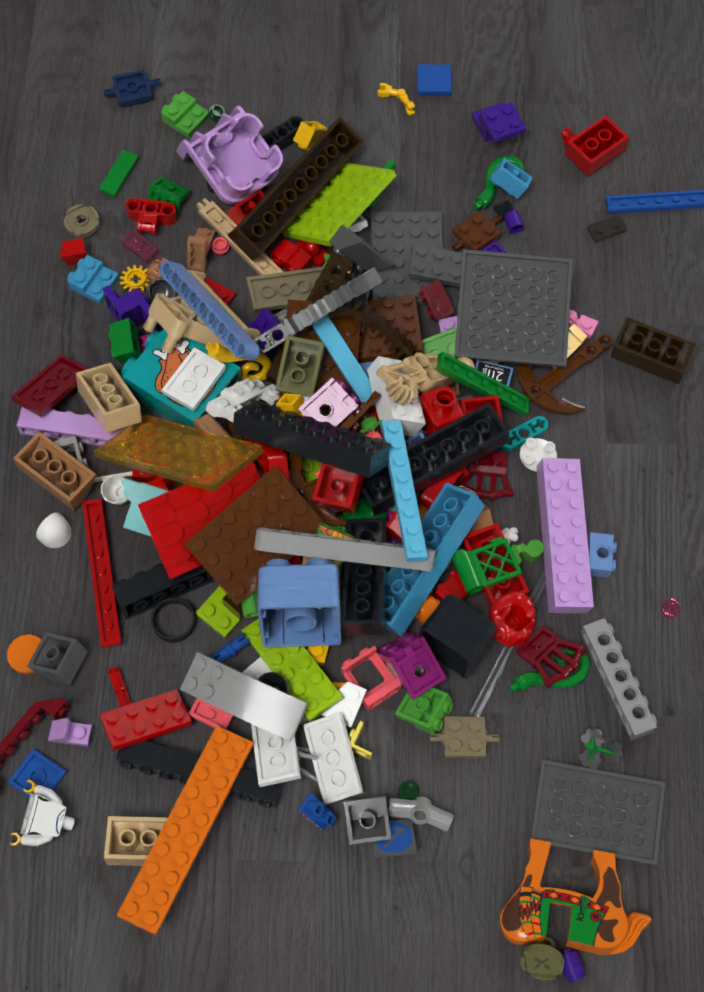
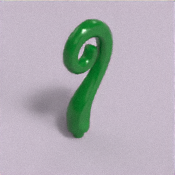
M506 155L496 158L491 162L485 174L484 190L475 198L476 203L473 204L475 210L485 209L492 202L495 195V185L489 178L499 163L506 158L524 171V165L520 159Z
M561 649L568 656L574 655L573 651ZM585 653L581 656L579 661L580 668L575 674L569 676L566 680L552 684V687L565 688L581 683L590 671L588 655ZM558 657L555 658V662L564 668L567 665ZM526 672L513 678V683L508 687L513 693L516 690L522 692L532 686H544L538 672Z

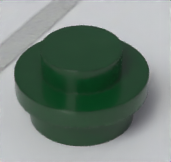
M218 104L211 106L208 111L209 117L217 122L225 114L224 108Z
M405 781L399 786L398 795L400 799L415 800L418 797L419 789L414 782Z

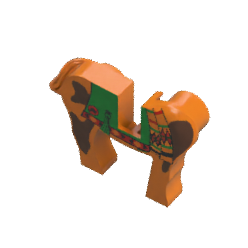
M530 838L527 850L528 865L523 874V882L504 906L500 915V926L505 938L517 945L537 940L538 943H543L547 934L550 903L557 904L559 907L562 905L569 907L566 947L597 955L620 954L632 947L641 932L650 924L651 917L638 912H631L626 916L621 901V886L616 873L615 854L598 850L593 851L590 864L596 876L597 887L594 897L591 898L570 890L541 887L540 883L551 842Z

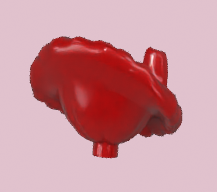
M517 591L498 598L491 606L489 620L495 623L496 627L494 638L499 643L508 647H518L528 640L535 627L536 611L531 598L526 596L525 593Z

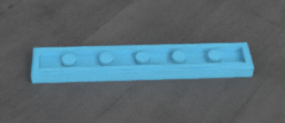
M328 315L321 317L319 321L313 322L311 327L320 341L324 342V347L356 397L362 403H366L372 394L369 378Z

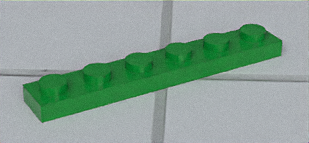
M443 351L438 354L436 371L486 397L498 395L501 405L522 416L529 413L530 399L527 396Z

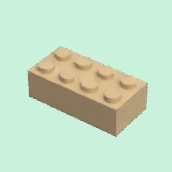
M111 363L76 373L78 391L105 433L141 422L139 402Z

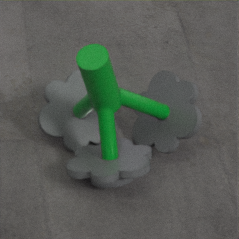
M588 728L586 733L581 735V741L585 743L587 748L584 750V753H580L578 756L583 767L597 769L598 765L602 764L599 752L604 753L608 764H618L619 758L622 756L621 744L619 742H610L608 748H601V743L605 742V738L602 736V730L599 728L594 730Z

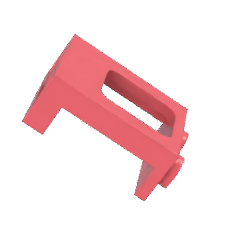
M375 646L370 649L369 647L364 648L360 651L359 656L354 659H347L341 667V674L345 680L359 687L361 686L351 672L366 661H371L383 677L384 681L366 692L362 704L368 712L401 691L402 688L399 679L394 678L377 654Z

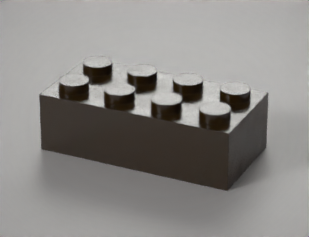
M626 317L610 357L679 384L696 344Z

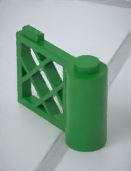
M502 537L492 539L490 540L491 544L472 551L461 549L455 552L452 561L467 595L476 594L486 587L522 575V571L507 538L502 539ZM504 545L507 551L505 557L494 553L495 549ZM485 553L490 557L487 563L478 561L476 555ZM492 557L503 561L500 569L489 565ZM505 562L513 565L515 571L511 573L503 571L502 568ZM487 569L497 572L495 579L487 581L485 576Z

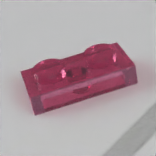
M134 229L120 240L124 247L146 264L159 253V249Z

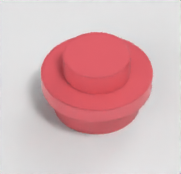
M222 237L216 238L211 245L212 251L218 255L227 253L229 250L228 241Z

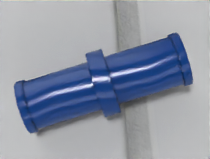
M241 633L230 643L226 642L224 647L210 655V657L223 662L230 656L234 657L236 652L250 644L244 633Z

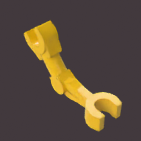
M380 83V90L378 89L379 97L397 96L404 103L407 115L415 114L413 110L415 105L412 101H409L404 89H392V86Z

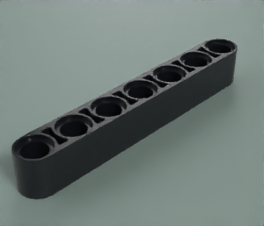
M293 116L263 135L262 138L269 148L276 144L282 151L295 142L293 139L303 120L298 116ZM206 180L207 189L211 193H215L210 184L208 183V181Z

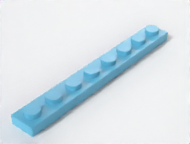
M401 420L382 421L380 426L383 441L390 443L388 468L406 562L426 561L428 556Z

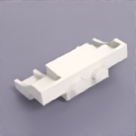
M247 378L241 382H236L231 387L224 388L219 397L208 402L205 411L212 417H223L233 422L235 411L251 404L253 401H260V399L273 406L279 400L280 392L275 391L276 386L274 384L266 386L258 378L252 381Z

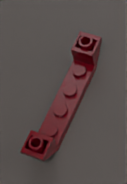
M60 698L33 703L0 743V769L4 760L14 754L19 742L24 741L28 737L29 730L42 720L44 713L54 720L65 717L70 706L66 699Z

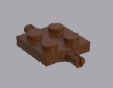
M476 212L452 228V233L459 240L451 246L452 249L456 252L461 247H465L470 250L481 251L502 237V231L495 226L502 221V217L498 214L494 218L489 219L482 212Z

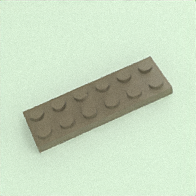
M324 267L246 277V285L253 313L261 312L263 308H268L269 310L287 308L288 299L306 301ZM352 273L350 278H346L344 283L347 284V282L355 279L354 273ZM333 274V275H331L332 277H335V278L340 277L339 274Z

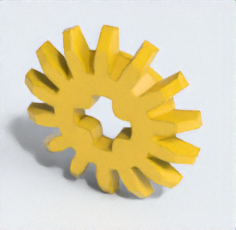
M133 265V269L127 267V272L122 271L125 276H120V279L124 280L120 284L126 285L123 289H129L128 292L135 288H140L144 292L143 286L148 287L149 284L147 283L150 282L147 279L149 277L146 274L147 268L143 271V266L140 265L139 268H136V265ZM134 276H137L138 279H141L138 280V283H134V281H131L132 279H134Z

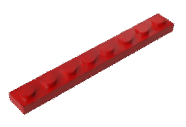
M101 498L82 501L101 647L107 648L122 645L116 598L111 587L114 586L103 502Z

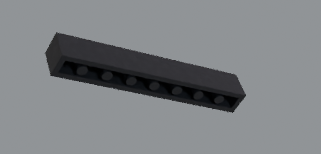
M148 741L119 749L116 756L120 767L132 770V767L140 769L139 772L146 775L155 773L164 780L171 781L172 778L179 780V783L182 785L186 784L200 758L199 755ZM242 768L228 797L234 795L243 802L251 803V800L259 802V806L264 808L276 807L283 782L260 787L257 771Z

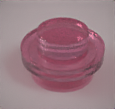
M674 599L664 600L660 607L662 614L667 618H675L681 611L680 604Z

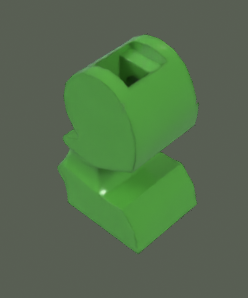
M531 540L527 546L524 543L512 545L511 549L519 567L522 561L521 557L530 563H535L542 557L544 545L541 541Z

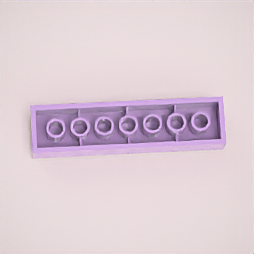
M542 458L536 469L542 541L544 545L548 613L587 614L594 607L580 459Z

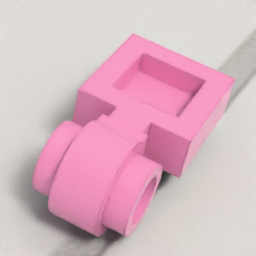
M570 310L569 328L575 324L587 335V338L591 339L599 321L585 315H581L580 319H578V314L574 310Z

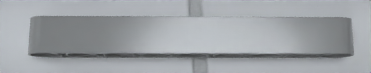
M256 528L254 549L259 551L421 571H433L436 550L426 548L428 556L426 561L406 562L403 545L269 528Z

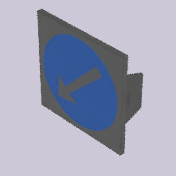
M411 819L389 820L391 839L373 842L374 858L417 854L413 821Z

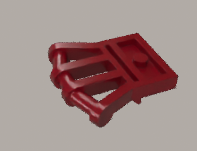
M493 451L469 464V475L464 478L459 488L475 493L480 500L481 498H487L489 501H494V499L505 496L508 498L513 497V491L506 476L507 452ZM472 475H477L476 489L467 485ZM482 476H490V491L482 490ZM496 477H500L504 489L495 491Z
M544 625L516 650V654L531 665L532 669L537 670L546 688L552 687V684L558 681L566 680L572 671H576L579 668L578 664L581 656L586 652L584 646L561 639ZM559 647L573 651V657H569ZM554 654L567 665L563 668L549 657ZM544 663L555 671L556 674L548 677L541 664Z

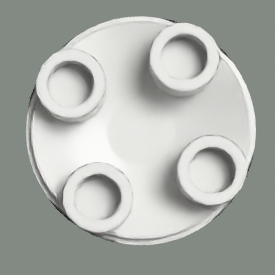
M528 438L520 449V459L528 469L537 472L536 466L542 458H557L555 444L544 439Z

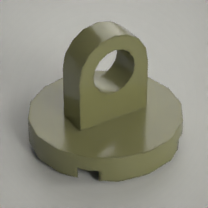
M546 936L543 943H538V940L534 941V944L527 946L522 951L520 965L525 972L527 970L531 973L530 976L535 979L553 980L557 975L563 973L564 958L555 948V941Z

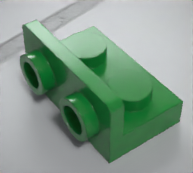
M161 176L150 184L148 199L170 202L175 205L177 213L179 212L180 204L190 197L191 190Z

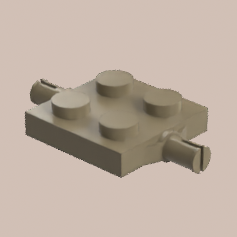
M444 716L442 733L430 734V742H442L444 758L485 759L487 742L499 743L500 734H487L485 717Z

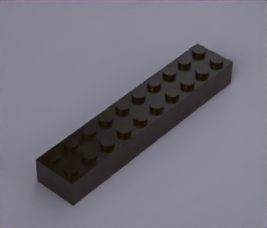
M341 117L336 119L227 236L252 261L255 260L364 141Z

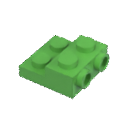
M184 91L180 94H175L172 102L169 105H164L161 110L162 121L188 138L209 118L208 110L198 105L196 99Z
M432 687L415 699H411L408 693H406L395 715L397 718L414 724L417 729L434 735L435 731L441 730L443 726L442 719L445 714L451 712L453 703L448 693Z

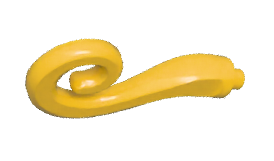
M209 342L206 345L208 355L220 362L228 363L249 360L237 358L229 349L218 343L212 344ZM259 353L255 360H251L263 366L259 373L254 375L248 374L250 370H259V365L256 362H248L241 367L242 380L248 378L252 381L258 378L260 381H264L272 363L265 354Z

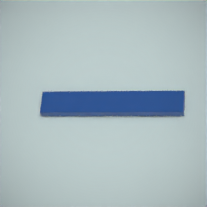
M704 190L606 196L605 202L608 214L704 208Z

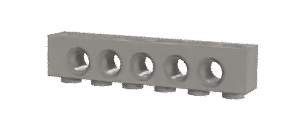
M605 618L584 625L580 633L630 740L632 741L653 733L657 728L656 717L648 709L647 698L639 690V682L630 671L631 665L628 659L623 657L622 646L613 636L614 630L612 625L607 623ZM604 639L607 645H601L598 640ZM607 657H613L616 663L608 662ZM615 675L623 676L624 681H618ZM624 693H630L633 700L626 699ZM638 711L642 718L634 717L632 712Z

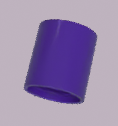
M517 210L509 211L504 215V220L511 234H517L524 229V224Z

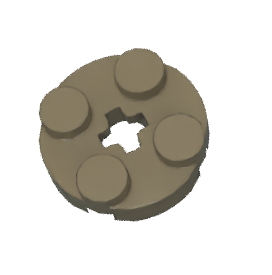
M83 204L69 208L63 221L66 231L76 239L91 236L100 228L98 212L93 207H86ZM79 219L86 220L84 223H79Z

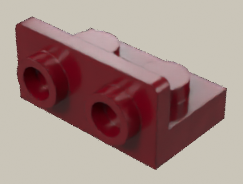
M440 279L420 287L421 292L418 294L422 303L426 302L428 306L426 311L430 319H434L436 322L455 313Z

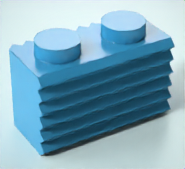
M504 158L494 169L489 179L495 186H500L508 195L518 199L529 187L532 176H529L518 166Z

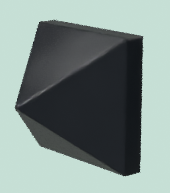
M509 200L493 207L496 214L502 217V221L507 212L515 210Z

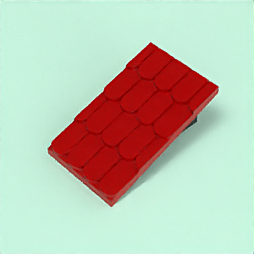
M252 457L138 504L169 579L201 566L184 544L261 478Z

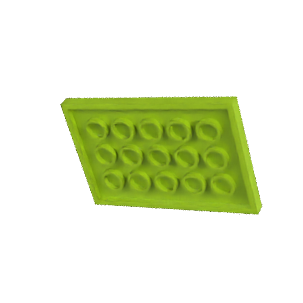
M352 163L343 164L339 171L332 176L282 231L284 237L331 247L332 244L329 242L340 226L343 225L349 228L397 176L395 171Z

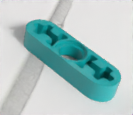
M537 416L510 430L509 441L512 440L511 445L507 443L500 447V449L504 452H511L521 447L528 438H538L545 434L549 425L548 420L542 416ZM537 423H538L539 425H542V424H543V428H542V429H541V427H537V428H535V427H536V424H537ZM525 430L529 433V436L522 438L519 436V432Z

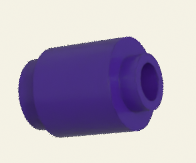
M572 948L561 951L560 953L564 958L563 975L564 978H567L568 983L585 978L583 973L585 969L578 951H573Z

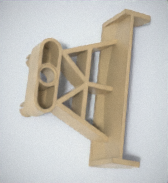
M188 269L192 276L253 340L260 335L261 332L258 329L248 328L203 281L206 277L204 272ZM160 293L155 295L149 307V316L143 328L153 333L157 323L167 332V337L161 346L163 351L172 353L177 340H180L182 337L205 345L209 342L212 344L218 343L228 349L178 293L173 298H168Z

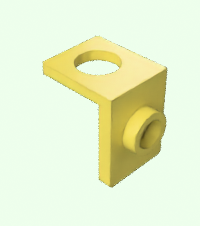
M360 721L356 730L352 729L350 732V744L353 753L371 760L372 752L356 745L364 728V722Z

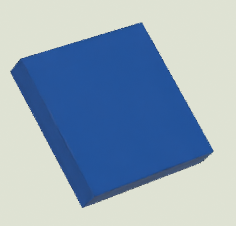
M417 64L418 95H451V65Z
M33 748L8 781V784L30 798L31 794L23 790V788L26 790L32 788V784L26 782L27 780H31L36 785H41L54 791L67 772Z

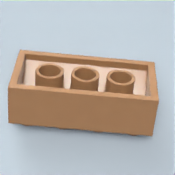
M38 432L13 458L19 470L73 511L86 499L97 476L41 432Z

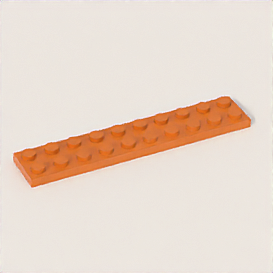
M219 726L215 727L116 915L117 918L157 936L250 754L254 742Z

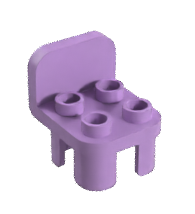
M239 105L233 109L230 115L223 114L214 129L204 135L195 132L189 142L184 139L176 150L183 161L191 157L219 199L231 205H236L259 188L263 189L277 177L279 167L283 162V155L279 147L275 144L269 148L260 135L264 127L259 118L253 114L245 113Z

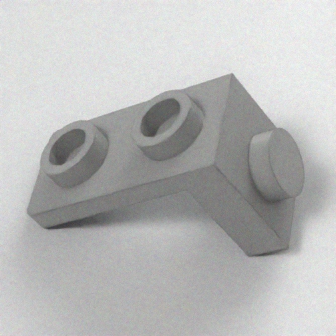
M76 436L62 437L57 441H53L67 453L76 451L78 461L88 468L86 458L81 456V453L84 452L82 442H77Z

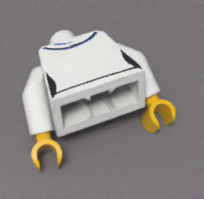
M27 780L26 782L32 784V788L30 790L23 788V790L31 794L21 832L10 834L16 835L18 840L16 843L10 842V844L20 845L22 843V845L39 846L50 842L53 837H58L61 828L71 831L74 825V818L65 816L66 807L62 805V800L52 789L36 785L33 781Z

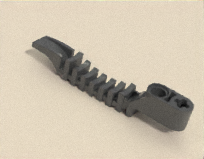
M375 267L347 282L346 285L340 286L329 295H325L321 300L315 301L313 305L310 304L307 306L308 308L302 309L298 314L292 315L290 319L284 320L279 325L254 340L257 345H259L260 340L267 343L265 350L259 348V353L269 352L285 342L287 335H296L297 332L304 330L306 326L309 327L313 322L319 321L321 317L327 316L329 312H334L336 308L342 307L344 303L351 302L353 298L356 299L381 284L383 280ZM276 330L283 332V338L279 341L273 337V333Z

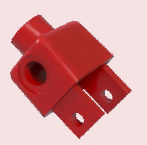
M450 386L436 388L423 392L420 395L419 399L426 423L424 428L428 435L465 416Z

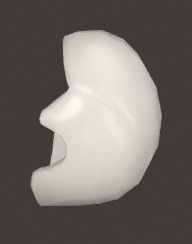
M111 475L104 479L101 485V494L107 502L122 505L129 501L124 496V486L121 484V481L126 478Z

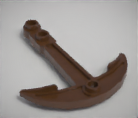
M606 334L600 335L597 340L591 341L580 349L578 354L567 360L565 368L556 367L540 379H536L531 372L532 365L517 364V378L523 393L533 404L548 412L558 414L583 412L585 410L584 406L574 404L563 397H560L558 400L550 391L583 365L589 364L600 356L602 351L608 350L612 343L611 337Z
M293 454L288 465L292 486L304 497L306 502L327 525L346 526L345 520L333 515L325 507L320 508L316 506L313 502L312 497L318 478L305 483L302 477L303 456Z

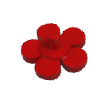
M568 127L561 131L565 145H567V141L576 136Z

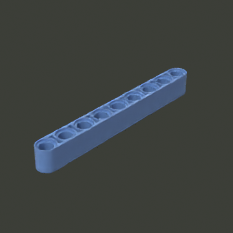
M163 261L160 264V275L237 358L255 360L258 357L259 346L181 263Z

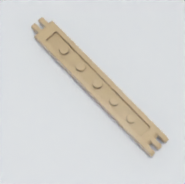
M204 198L202 203L198 202L196 204L199 209L198 213L222 238L228 241L229 245L259 275L283 272L264 252L252 261L227 236L236 224L213 201L209 202Z

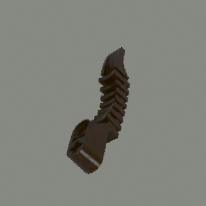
M322 282L311 294L310 298L315 303V301L321 300L325 295H329L336 289L329 283ZM361 299L357 303H344L342 307H338L334 312L328 313V316L332 319H337L339 316H352L355 319L353 323L356 325L363 318L365 322L362 327L365 329L369 324H372L373 327L370 331L374 333L378 329L380 331L377 335L379 339L384 335L387 336L383 341L385 345L391 341L393 342L388 349L391 353L399 347L392 357L393 359L397 360L404 353L406 354L403 357L404 359L416 354L417 348L413 345V341L411 339L408 341L406 339L407 336L404 333L401 334L398 327L394 328L391 321L387 322L383 315L379 316L377 310H371L369 304L361 306L363 303Z

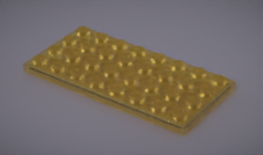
M149 415L142 416L140 423L128 426L94 450L96 458L211 492L217 490L222 484L230 480L231 477L263 453L261 445Z

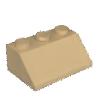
M108 816L104 851L106 864L143 866L167 818Z

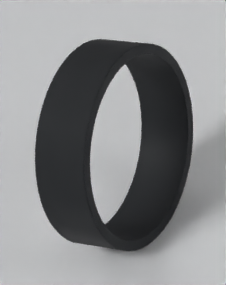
M168 598L158 603L153 609L151 624L155 634L161 640L177 643L187 639L192 634L196 625V618L193 608L188 602L180 598ZM169 604L183 605L192 613L193 618L190 628L180 636H164L155 628L154 623L157 613Z

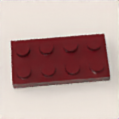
M61 354L11 396L12 401L42 417L77 387L76 373L88 368Z

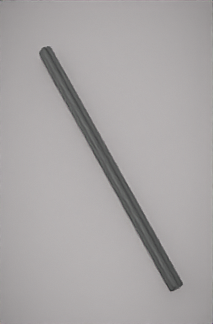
M545 566L529 595L534 604V609L537 607L546 589ZM502 646L468 711L470 717L480 716L515 649L514 646Z

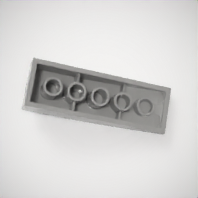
M199 652L196 653L180 690L290 742L308 703Z

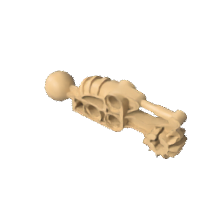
M416 353L414 356L405 358L400 364L382 365L376 372L377 376L386 382L385 390L389 392L388 396L393 398V402L398 401L400 405L403 403L407 405L414 400L419 393L418 389L421 392H426L451 385L455 381L436 371L438 355L429 353ZM458 358L459 361L475 368L474 362L470 358ZM397 370H402L403 372L407 373L408 375L401 374V373H397L396 371H397Z

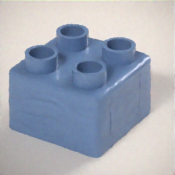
M312 558L307 562V565H291L285 559H272L267 562L266 566L259 568L257 609L263 647L333 646L341 644L339 570L335 564H331L329 559Z

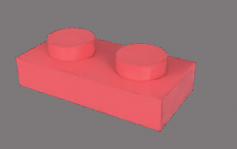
M198 698L189 712L191 718L214 729L216 726L227 730L234 718V715Z

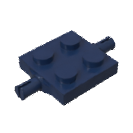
M144 69L112 76L113 88L103 90L105 97L115 95L119 106L122 107L153 100L151 87L161 85L160 78L149 80Z

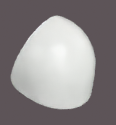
M58 512L52 513L45 518L36 532L37 539L49 548L64 546L72 535L68 521Z

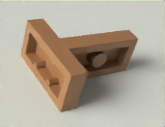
M198 228L195 236L188 237L187 269L205 272L206 256L215 239V230Z

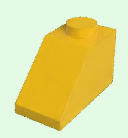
M302 121L293 141L298 143V147L307 150L327 127L317 121Z

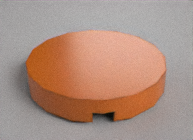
M30 634L21 635L9 645L7 660L16 672L25 675L35 673L27 665L41 639Z

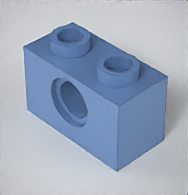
M590 532L588 550L591 576L609 578L611 573L615 572L616 560H613V553H616L617 542H614V535ZM597 553H603L606 558L599 557Z

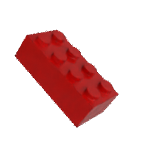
M498 523L467 534L460 547L465 549V551H472L491 544L490 540L498 537L505 538ZM503 545L497 547L494 553L505 557L507 551ZM485 553L476 555L478 561L487 563L490 557ZM492 557L489 565L500 569L503 561ZM505 562L502 570L511 573L515 571L513 565ZM487 569L485 572L487 581L495 579L497 572ZM519 575L486 587L481 593L490 610L498 598L508 593L517 591L528 596L530 591L523 576Z

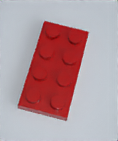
M177 689L99 714L100 721L113 751L192 725V720Z

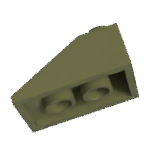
M287 335L275 391L301 394V396L305 397L314 395L325 350L324 342Z

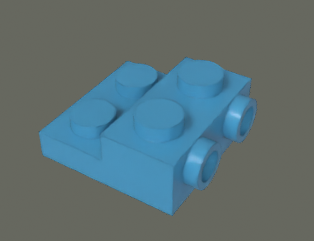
M87 255L84 259L81 258L78 261L76 271L70 272L67 280L70 290L101 304L105 298L102 288L107 285L112 288L119 278V273L103 266L101 261Z

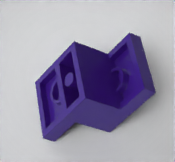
M502 102L472 112L471 117L485 142L493 140L495 143L526 132V127L512 102L507 104Z
M109 285L102 288L107 308L116 321L130 318L137 324V327L145 324L149 316L148 310L150 306L144 293H140L135 288L120 297L117 291H112ZM157 323L155 330L159 331V323Z
M263 308L254 322H245L244 324L248 328L258 329L261 332L260 335L279 325L280 322L268 308ZM276 330L273 333L274 339L277 341L281 340L283 332ZM260 340L258 346L265 350L267 343ZM282 344L263 354L271 360ZM246 360L236 361L233 363L241 368L244 364L248 362L256 361Z

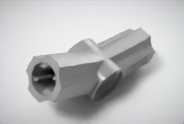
M423 796L417 797L415 800L391 798L389 802L390 817L411 819L419 825L427 823L445 832L448 831L454 817L453 814L433 806L432 802Z

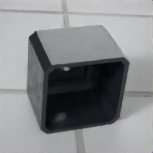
M452 594L446 595L420 628L419 635L424 636L436 660L460 677L467 679L491 648L496 627L495 623L490 621L485 615L479 613L468 603Z

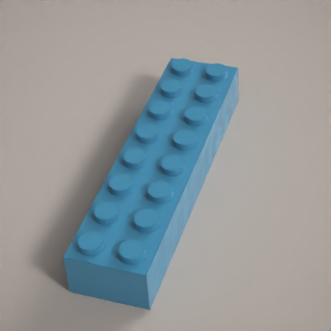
M445 483L421 520L426 548L436 550L433 571L390 568L387 573L386 630L400 637L405 633L485 507L475 493L449 483Z

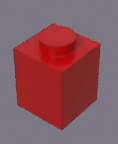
M83 238L61 242L63 249L60 250L61 259L66 261L67 267L77 265L81 258L84 259L87 256Z

